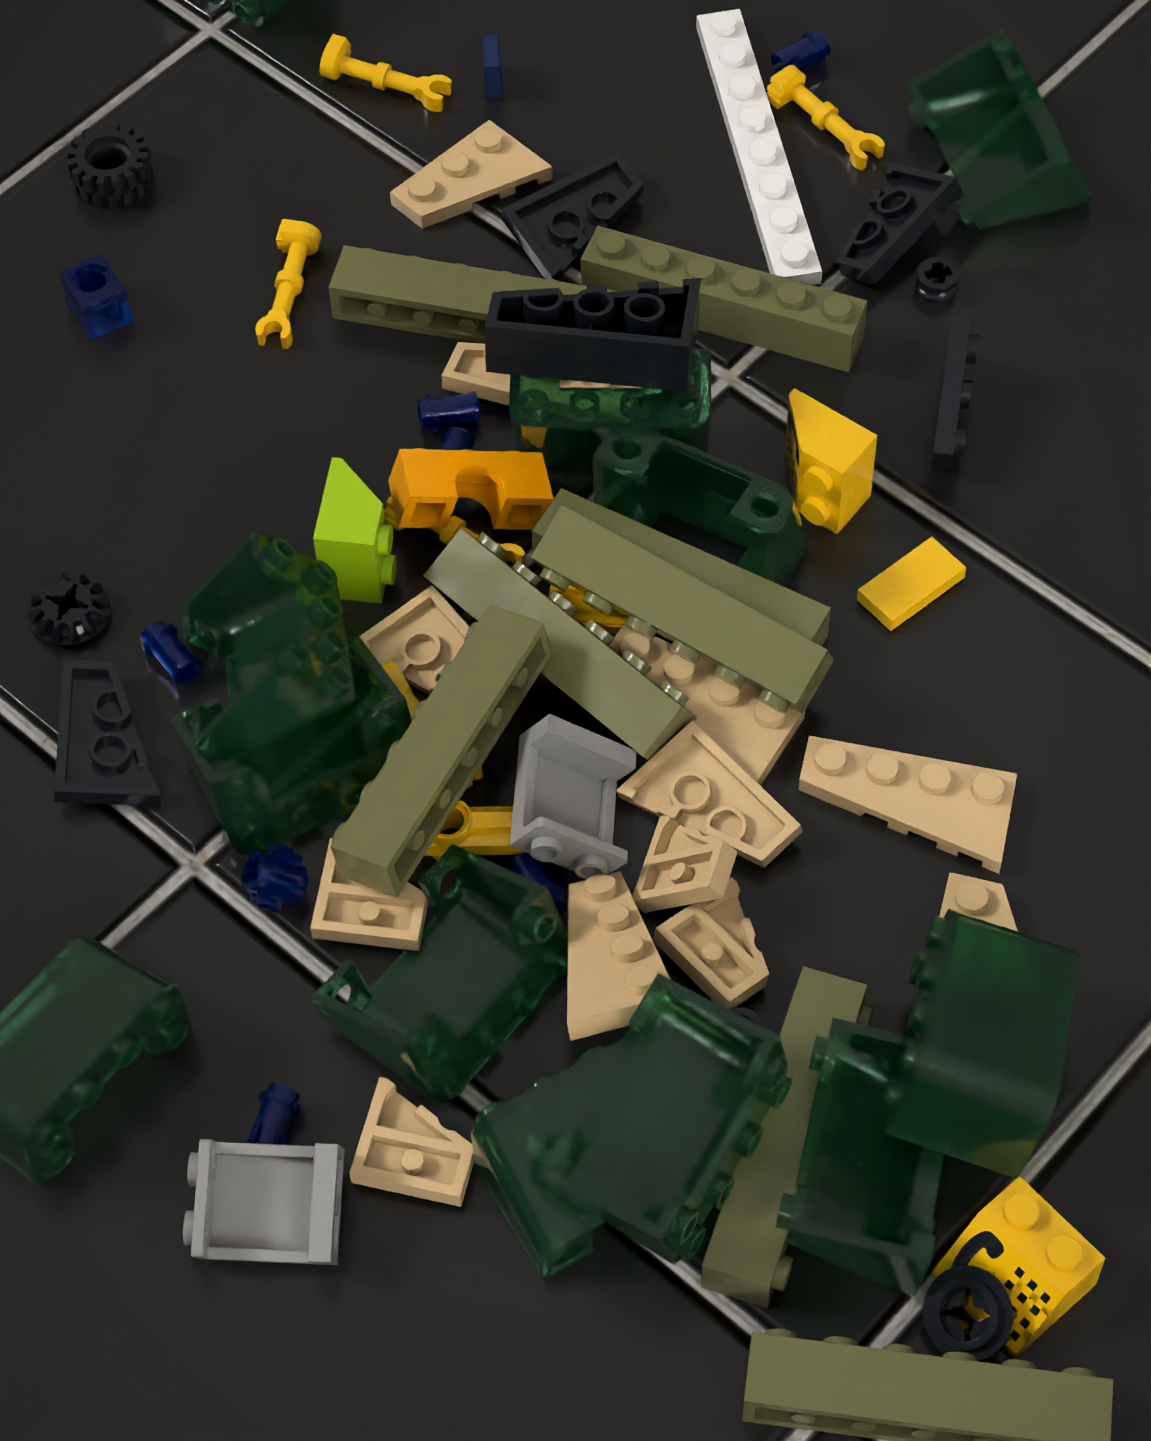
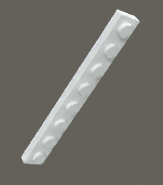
M740 9L697 15L696 29L770 274L810 285L821 284L822 269Z

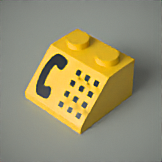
M794 388L788 397L785 459L796 510L803 514L812 524L822 525L838 534L871 497L877 435Z
M1019 1176L978 1212L934 1268L931 1276L936 1279L944 1271L962 1265H973L995 1272L1000 1282L1012 1291L1010 1300L1017 1317L1012 1323L1009 1334L1011 1340L1002 1347L1016 1359L1097 1284L1106 1258ZM969 1296L968 1305L962 1306L976 1321L983 1320L984 1317H990L989 1312H984L983 1308L974 1306L973 1297Z

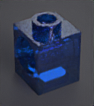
M103 254L79 262L59 272L67 303L91 340L134 321L127 290Z

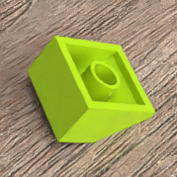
M332 457L313 536L323 598L382 604L386 584H394L397 572V556L390 554L393 544V526L385 524L383 503L342 458Z

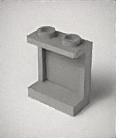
M548 714L530 727L519 738L510 846L529 853L536 860L552 862L572 870L584 879L597 874H610L626 864L628 851L613 845L617 781L636 769L637 752L634 749L551 714Z
M200 1139L198 1152L190 1153L187 1170L188 1186L196 1187L194 1211H186L183 1223V1243L185 1246H191V1257L204 1260L337 1265L345 1149L338 1144L315 1143V1146L227 1143L215 1142L212 1139Z

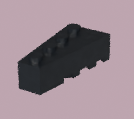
M701 278L683 279V286L674 288H659L658 281L637 282V290L607 292L605 284L589 285L587 289L580 291L578 294L563 295L559 288L493 292L485 323L486 372L687 392L699 325Z

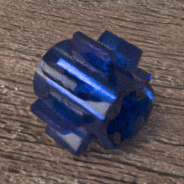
M270 842L267 854L260 851L251 853L243 866L241 874L242 887L249 891L247 899L256 902V907L277 914L280 913L283 902L288 904L299 902L306 891L309 879L307 868L300 865L303 856L295 854L292 848Z

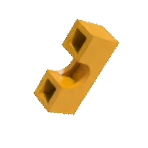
M424 448L399 449L388 479L398 528H446L458 498H470L481 503L488 510L493 529L533 530L554 500L543 453L473 451L470 449L428 450Z

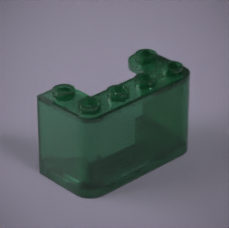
M949 908L944 918L933 917L924 943V948L928 949L927 954L917 952L909 971L907 983L915 986L914 998L916 1000L909 1016L907 1029L916 1033L915 1038H909L904 1047L898 1071L902 1072L901 1077L891 1074L883 1094L881 1107L890 1110L885 1134L1017 1179L1046 1129L1058 1098L1079 965V952Z

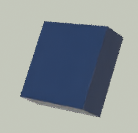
M498 34L482 35L486 100L502 99L504 90L500 37H498Z

